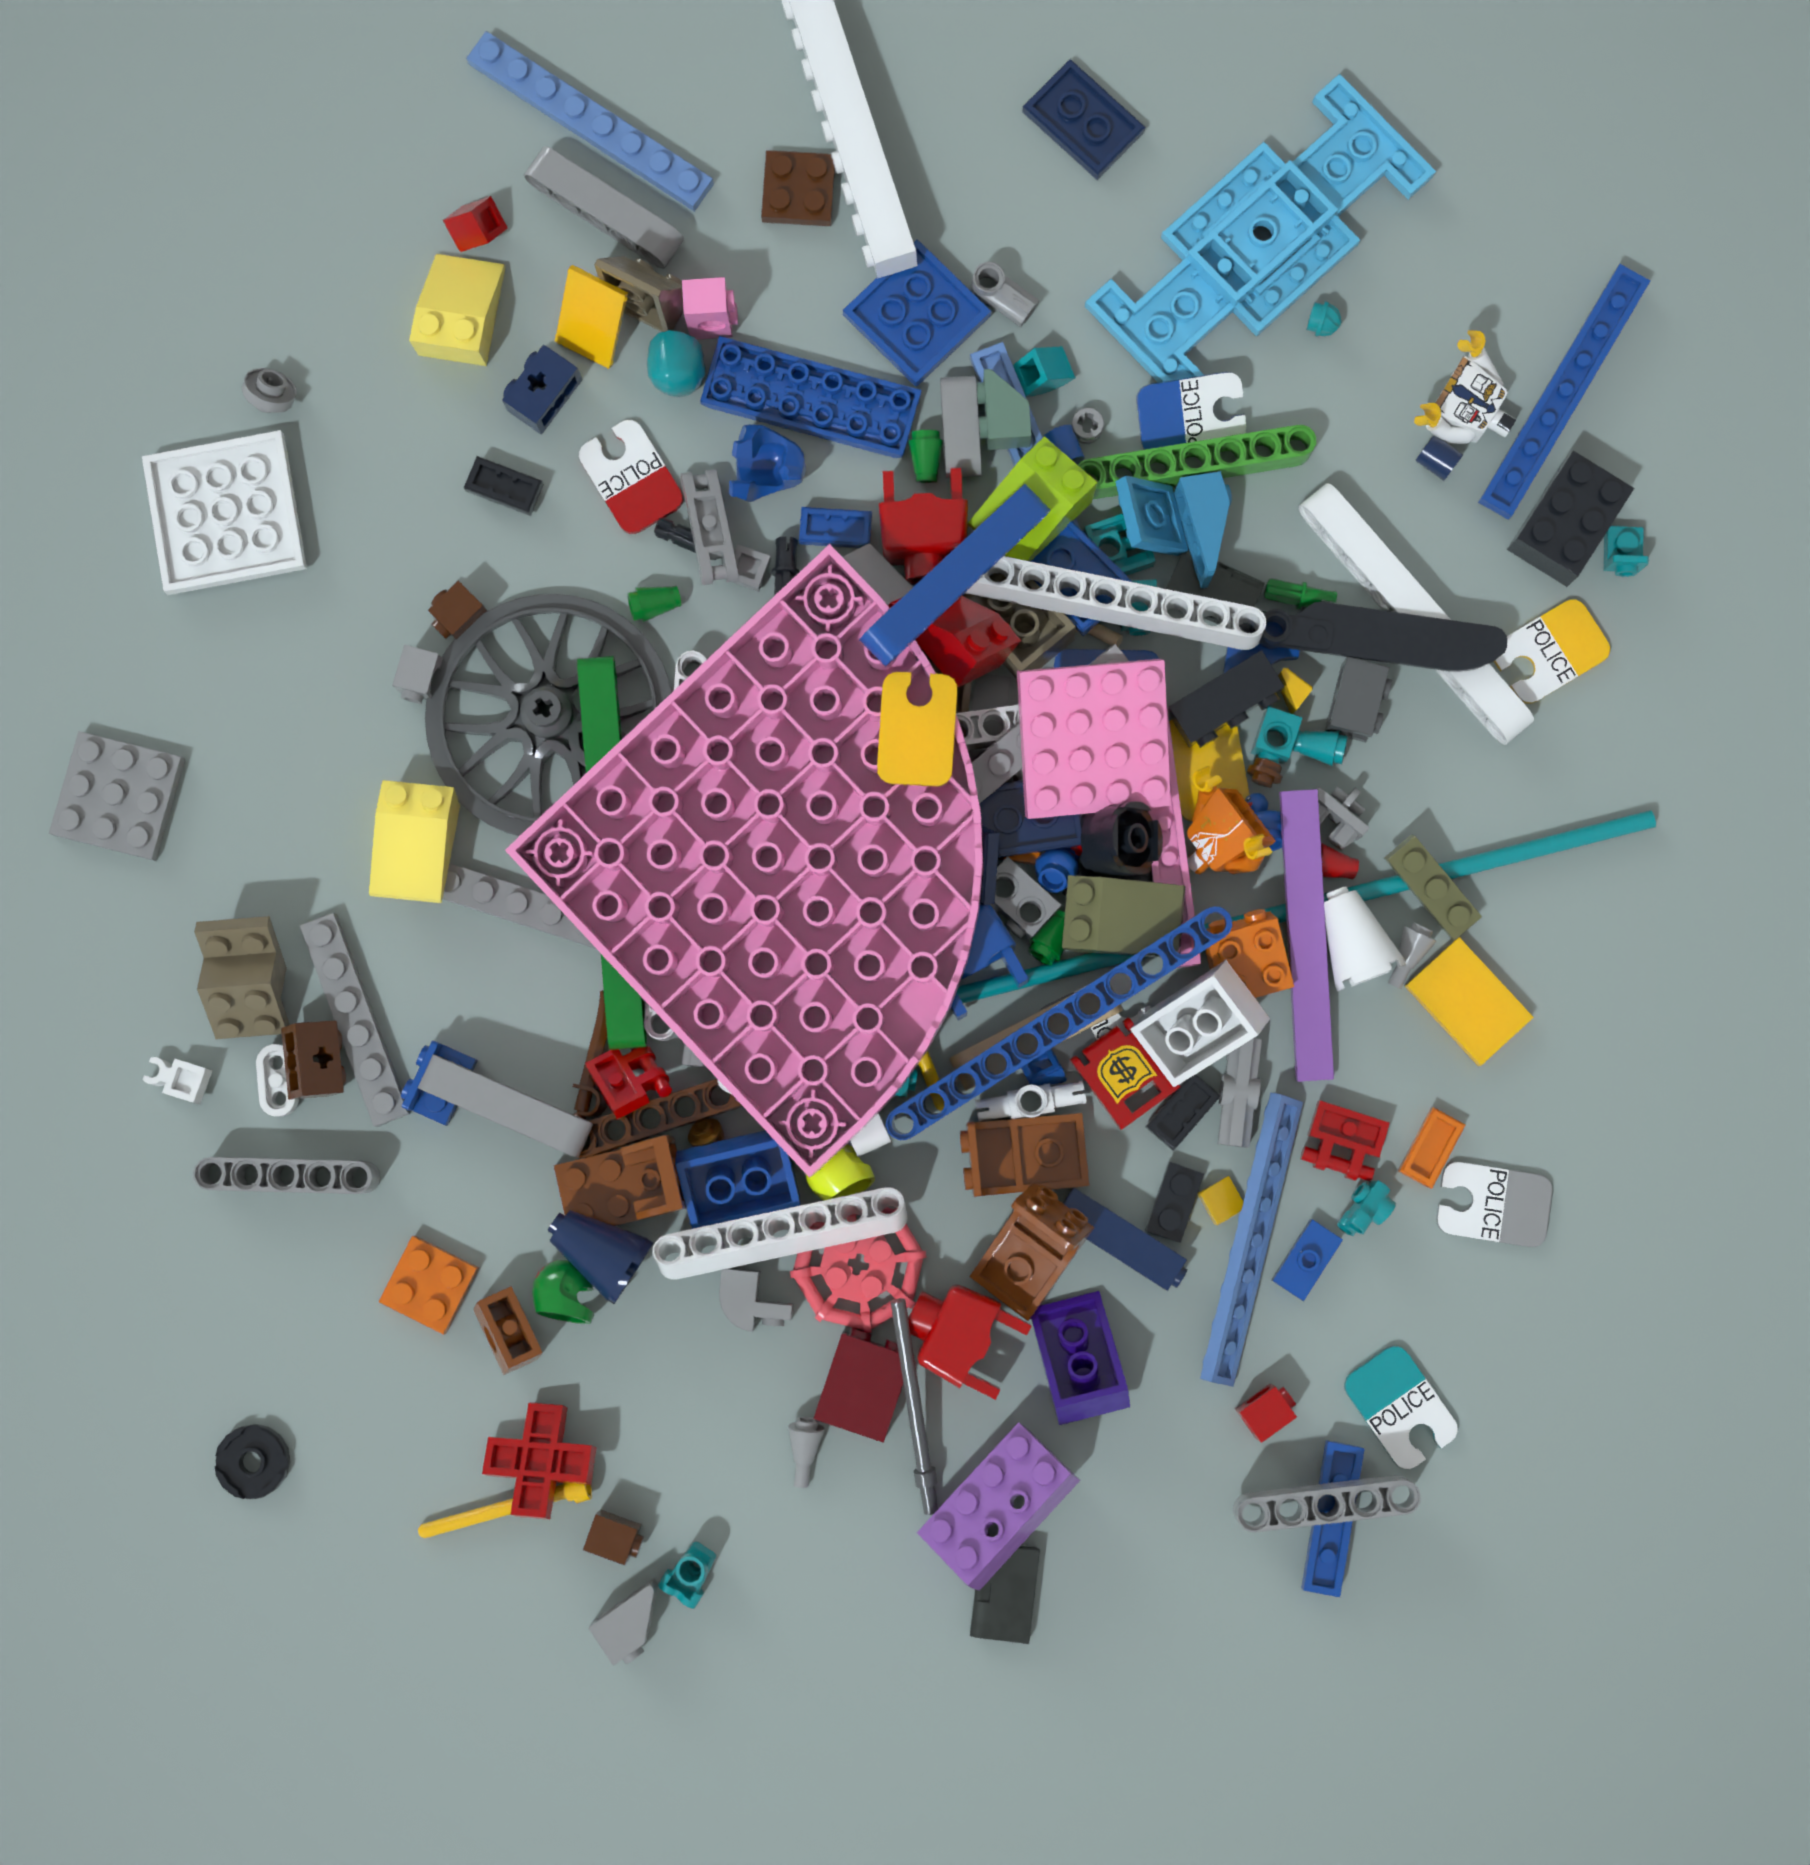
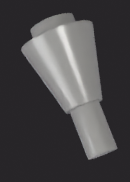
M1413 923L1411 929L1406 926L1403 927L1399 952L1403 956L1406 965L1398 968L1396 965L1388 982L1389 984L1399 989L1402 988L1411 968L1414 969L1437 942L1431 938L1434 931L1417 923Z
M798 1417L796 1422L788 1425L793 1458L796 1463L794 1486L807 1488L809 1487L810 1466L814 1461L825 1428L818 1424V1420L811 1417Z

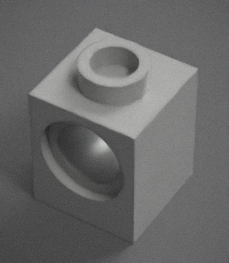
M404 644L392 686L402 693V699L422 704L423 699L427 700V698L431 699L432 697L430 693L432 677L436 669H440L443 658L439 653Z

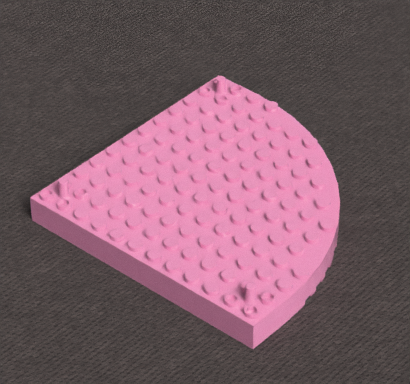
M830 544L505 849L513 860L808 1177L814 1176L868 1125L901 1089L930 1048L952 1006L968 963L979 915L983 874L981 812L973 766L957 715L955 721L953 768L951 779L948 783L939 787L896 785L885 783L878 775L877 759L884 679L893 672H911V686L907 690V699L911 704L919 707L928 704L932 698L933 693L929 685L930 674H936L915 640L886 667L863 645L859 639L890 607Z

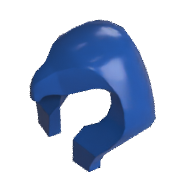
M744 425L738 441L733 443L732 456L736 458L737 480L729 481V494L732 497L753 502L766 495L796 487L802 483L806 472L803 450L797 443L766 426Z

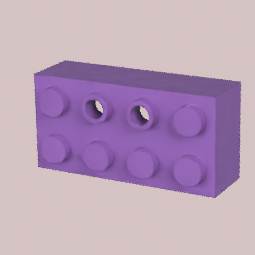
M1018 1422L918 1530L917 1534L967 1586L979 1591L1080 1482V1479L1028 1428ZM1018 1496H1023L1025 1499L1024 1506L1020 1509H1015L1014 1500ZM992 1524H997L999 1527V1532L995 1537H990L988 1534V1529Z

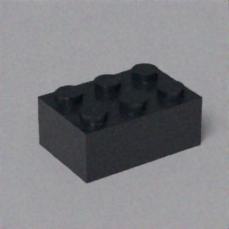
M1573 450L1560 465L1507 550L1568 587L1580 575L1635 488Z

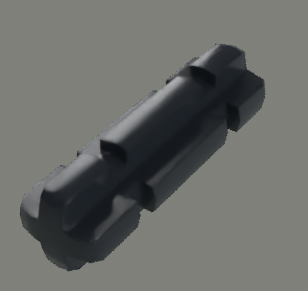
M664 517L658 520L654 530L658 538L666 541L671 539L673 544L696 553L690 528L681 524L675 526L673 521Z

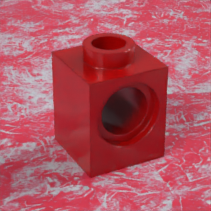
M1271 1383L1235 1408L1248 1429L1260 1443L1297 1418L1292 1410L1296 1406L1293 1398L1284 1387L1278 1390Z

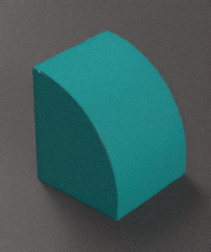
M1063 346L1034 348L1013 364L1026 397L1053 391L1076 378Z

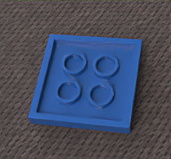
M918 239L914 242L918 266L876 278L842 310L843 316L915 387L925 380L991 316V310Z

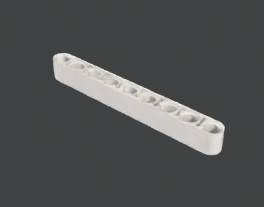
M1326 483L1298 506L1299 512L1307 524L1382 610L1451 620L1334 486ZM1490 664L1476 670L1462 672L1435 670L1489 733L1501 744L1507 745L1534 722V717L1528 707Z
M1005 556L965 592L966 594L1241 650H1249L1258 645L1266 627L1264 613L1253 606ZM994 573H1001L1007 579L1002 582H994L989 576ZM1035 580L1042 587L1039 589H1029L1025 586V583ZM1070 587L1076 590L1078 594L1067 597L1060 590ZM1098 595H1108L1113 599V602L1102 604L1096 600V597ZM1143 602L1149 609L1137 611L1131 604ZM1178 609L1184 614V617L1175 619L1167 611ZM1213 616L1219 620L1220 624L1210 626L1204 622L1203 618ZM1248 623L1255 628L1256 632H1243L1239 625Z

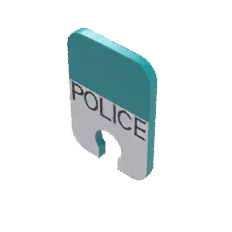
M1390 1346L1346 1377L1344 1382L1346 1394L1391 1459L1399 1467L1411 1469L1426 1460L1422 1452L1411 1445L1409 1440V1433L1415 1425H1428L1433 1432V1439L1439 1448H1443L1456 1437L1458 1432L1456 1421L1410 1355L1403 1348Z

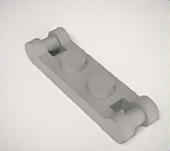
M716 469L705 470V474L692 475V472L681 473V487L685 497L701 584L710 585L713 584V580L726 579V582L738 581L737 564ZM707 488L706 491H697V492H696V489ZM723 559L724 565L711 566L710 560Z

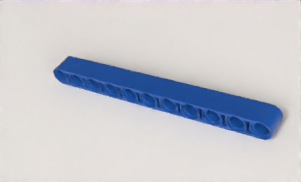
M1221 907L1205 909L895 1108L886 1119L888 1133L897 1140H907L914 1137L1227 936L1232 928L1230 914ZM1217 913L1224 918L1225 928L1221 933L1211 934L1206 930L1204 920L1207 915ZM1186 933L1193 938L1194 947L1190 953L1179 954L1174 950L1173 939L1176 935ZM1155 953L1161 957L1163 967L1159 973L1150 975L1142 969L1141 961L1146 954ZM1118 973L1128 975L1132 981L1130 991L1123 995L1114 993L1110 987L1111 978ZM1086 993H1093L1100 999V1008L1095 1014H1085L1079 1007V1000ZM1055 1013L1064 1014L1069 1020V1028L1063 1034H1055L1049 1029V1018ZM1024 1033L1034 1035L1038 1041V1047L1032 1054L1022 1053L1017 1046L1018 1038ZM999 1053L1005 1057L1007 1067L1003 1073L994 1074L987 1068V1059L991 1054ZM961 1073H968L975 1079V1089L969 1094H964L957 1089L956 1079ZM930 1093H937L942 1096L944 1108L940 1113H932L926 1108L925 1099ZM899 1113H906L912 1117L913 1128L910 1132L902 1133L896 1128L895 1118Z

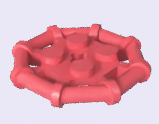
M886 1207L882 1210V1213L891 1214L897 1210V1207L895 1209ZM852 1214V1215L848 1216V1217H847V1221H848V1222H854V1221H856V1220H857V1216H856V1215H859V1214ZM813 1223L809 1229H820L825 1223ZM907 1224L901 1230L895 1232L906 1252L895 1255L884 1235L825 1247L820 1266L809 1267L813 1250L797 1253L790 1276L797 1282L813 1309L817 1321L821 1322L824 1320L872 1333L873 1328L893 1317L891 1301L871 1312L868 1301L886 1290L894 1299H905L906 1308L912 1309L916 1303L913 1300L923 1259L927 1258L926 1250L923 1251ZM857 1254H863L864 1262L869 1263L868 1270H861L860 1275L853 1274V1267L848 1266L849 1258L855 1259ZM896 1262H908L902 1288L900 1289L891 1284ZM822 1274L827 1286L832 1291V1294L826 1301H824L812 1281V1276ZM838 1298L860 1303V1314L833 1307Z

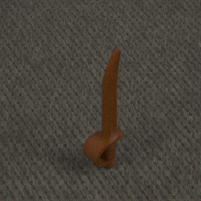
M603 990L600 991L596 1022L585 1063L603 1054L607 1039ZM586 1065L583 1068L580 1084L573 1083L572 1086L579 1089L574 1110L577 1112L573 1115L586 1120V1117L600 1116L607 1108V1102L601 1092L594 1089L595 1082L590 1076ZM594 1093L597 1099L596 1106L592 1111L588 1112Z

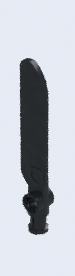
M1314 602L1296 616L1288 615L1285 611L1279 609H1272L1268 612L1262 611L1266 618V623H1278L1282 628L1283 634L1279 637H1273L1264 629L1259 642L1260 645L1267 649L1280 647L1441 671L1462 672L1481 668L1494 662L1504 654L1507 648V635L1496 626L1327 602ZM1248 623L1239 625L1243 632H1256L1255 628Z

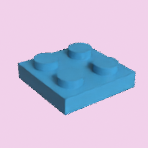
M1126 475L1115 481L1119 495L1118 501L1122 508L1127 528L1126 534L1131 547L1179 556L1188 551L1172 486Z

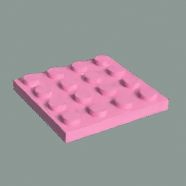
M1151 659L1017 671L1024 806L1027 819L1096 813L1114 804L1134 801L1142 802L1149 808L1171 806L1165 660Z

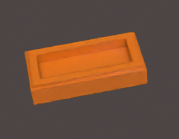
M1434 1107L1430 1108L1398 1172L1432 1189L1466 1125Z

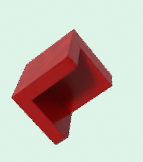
M491 196L465 204L443 220L458 250L461 252L490 243L508 228Z

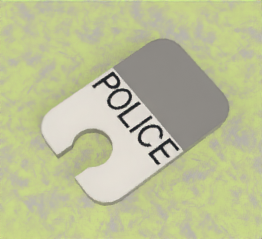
M1452 1162L1444 1168L1440 1187L1455 1188L1462 1186L1470 1192L1472 1197L1471 1205L1462 1212H1458L1450 1206L1438 1205L1436 1221L1439 1229L1444 1233L1526 1247H1537L1545 1241L1552 1197V1185L1545 1176L1463 1162Z

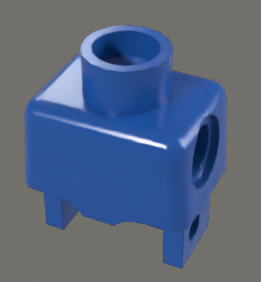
M981 904L979 906V915L970 955L961 980L1002 959L1017 987L1020 988L1028 983L1029 978L1014 953L1015 941L991 905ZM956 992L951 1009L959 1021L967 1016V1010Z

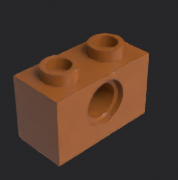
M512 1286L477 1301L473 1308L474 1313L503 1375L538 1360L543 1352Z

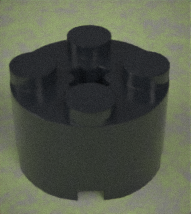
M1134 801L1114 804L1096 813L1083 814L1081 818V863L1083 867L1105 878L1142 875L1152 870L1149 867L1154 861L1159 860L1163 848V835L1159 821L1152 820L1147 812L1152 810L1146 804Z

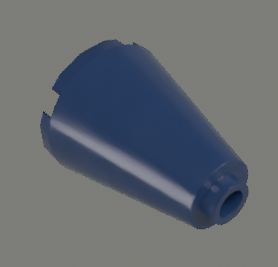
M571 1210L566 1215L559 1212L547 1230L553 1234L550 1242L607 1301L613 1304L616 1303L654 1243L644 1236Z

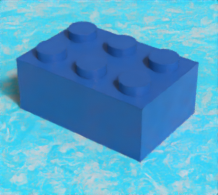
M766 1130L676 1151L675 1165L692 1229L801 1206L800 1192L791 1157Z

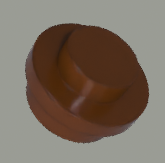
M1255 758L1253 765H1249L1247 773L1252 776L1251 781L1263 787L1271 788L1273 784H1280L1283 778L1280 774L1282 766L1268 759Z

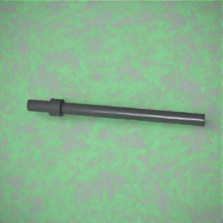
M898 1298L891 1301V1308L917 1467L914 1470L916 1487L920 1488L924 1514L932 1515L938 1510L935 1485L938 1483L936 1469L934 1466H931L906 1301L903 1298Z

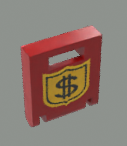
M1129 1017L1122 1021L1125 1028L1129 1031V1035L1125 1036L1116 1025L1081 1051L1089 1062L1086 1066L1083 1065L1081 1059L1076 1055L1069 1059L1120 1130L1180 1088L1179 1085L1176 1087L1172 1086L1130 1029L1134 1023ZM1152 1082L1160 1093L1132 1113L1124 1101Z

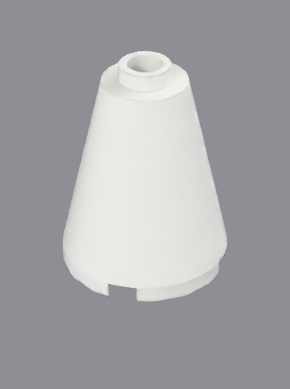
M1347 886L1326 894L1328 901L1324 902L1325 926L1337 991L1345 989L1343 984L1345 981L1349 980L1352 987L1389 973L1393 969L1391 964L1394 962L1397 963L1398 968L1406 965L1403 956L1356 890L1349 892Z

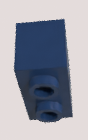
M544 344L538 352L534 351L529 355L524 364L525 370L517 380L513 379L508 383L503 392L504 398L502 399L509 413L541 435L583 380L578 367ZM544 385L546 386V388H545L544 390H542V389H540V388H537V389L534 391V388H535L536 386L541 387V388H542Z

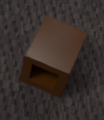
M600 1509L595 1514L583 1551L625 1566L630 1556L637 1558L644 1540V1536L639 1535L642 1524Z

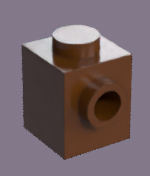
M457 581L448 591L445 589L439 592L433 598L432 606L428 609L435 618L431 625L445 639L452 635L456 640L477 619L487 612L483 604L460 581Z

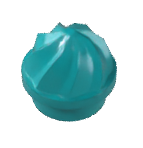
M1327 301L1324 304L1314 302L1306 330L1315 332L1317 337L1332 335L1341 326L1342 321L1339 309Z

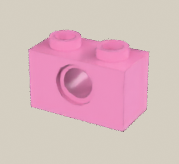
M725 277L682 280L684 317L689 335L695 337L696 340L719 338V336L725 338L732 337V325H738V312L734 290H727Z

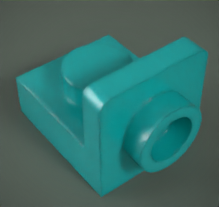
M1610 526L1604 536L1603 571H1615L1616 576L1631 577L1637 575V572L1639 573L1649 564V557L1643 556L1644 527Z

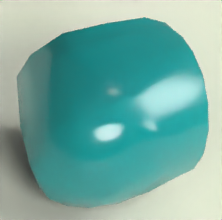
M669 330L658 333L650 341L647 354V372L655 388L673 397H684L695 392L702 384L706 371L703 348L695 337L683 332Z

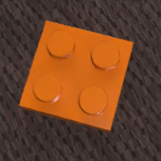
M412 1236L379 1303L444 1335L447 1333L479 1267L417 1236Z

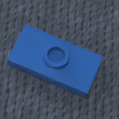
M801 507L799 544L828 546L830 544L832 547L861 548L871 541L872 511Z
M1310 1219L1271 1281L1301 1301H1304L1343 1239L1313 1219Z

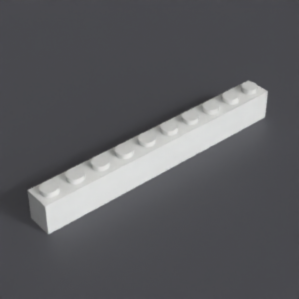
M781 0L786 19H793L796 28L791 29L796 50L803 49L806 59L801 60L806 81L813 80L816 88L811 91L815 109L817 112L822 110L824 112L826 120L821 122L826 142L833 141L836 149L835 152L831 153L836 173L843 172L846 183L841 184L846 204L853 203L856 214L851 215L856 235H864L866 246L861 248L867 268L874 266L877 278H881L918 266L916 249L834 0Z

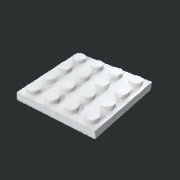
M281 430L142 456L163 591L167 595L307 569L285 435Z

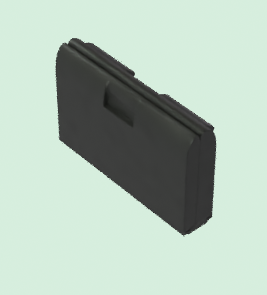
M1188 548V551L1181 554L1166 589L1254 607L1265 582L1217 561L1216 570L1208 588L1201 589ZM1213 616L1204 617L1205 619L1219 625V620Z
M1020 1546L979 1591L975 1589L970 1627L971 1637L1029 1644L1040 1555L1039 1548Z

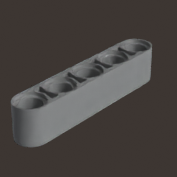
M544 146L524 173V178L535 189L659 268L666 267L684 241L683 235L675 227L549 147Z
M434 1054L418 1086L419 1089L576 1158H579L593 1126V1123Z
M208 1157L200 1160L193 1172L194 1180L199 1187L205 1190L366 1194L377 1188L381 1178L377 1166L371 1162L342 1160ZM214 1164H217L222 1174L219 1181L214 1184L209 1178V1170ZM250 1165H253L258 1171V1177L250 1185L245 1179V1171ZM286 1166H290L295 1175L294 1180L288 1186L281 1180V1172ZM325 1166L331 1173V1179L323 1187L317 1181V1173ZM360 1167L366 1171L368 1177L367 1182L361 1188L357 1187L353 1182V1174Z
M1392 1475L1245 1493L1236 1499L1233 1505V1513L1243 1529L1249 1532H1264L1407 1515L1413 1513L1418 1508L1421 1502V1494L1418 1487L1407 1478ZM1401 1485L1407 1486L1409 1490L1408 1499L1404 1503L1395 1504L1392 1499L1394 1489ZM1362 1490L1371 1491V1503L1365 1508H1357L1355 1505L1356 1495ZM1326 1494L1333 1495L1335 1498L1333 1509L1326 1513L1319 1512L1317 1508L1319 1498ZM1287 1499H1295L1298 1503L1297 1512L1290 1517L1282 1516L1280 1514L1281 1504ZM1255 1503L1261 1507L1259 1518L1252 1522L1244 1520L1242 1517L1244 1508L1248 1504Z

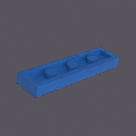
M1326 1440L1319 1484L1359 1480L1365 1448ZM1329 1494L1319 1498L1317 1502L1318 1511L1323 1513L1331 1511L1335 1505V1498ZM1353 1521L1311 1526L1301 1585L1302 1590L1334 1597L1341 1596Z

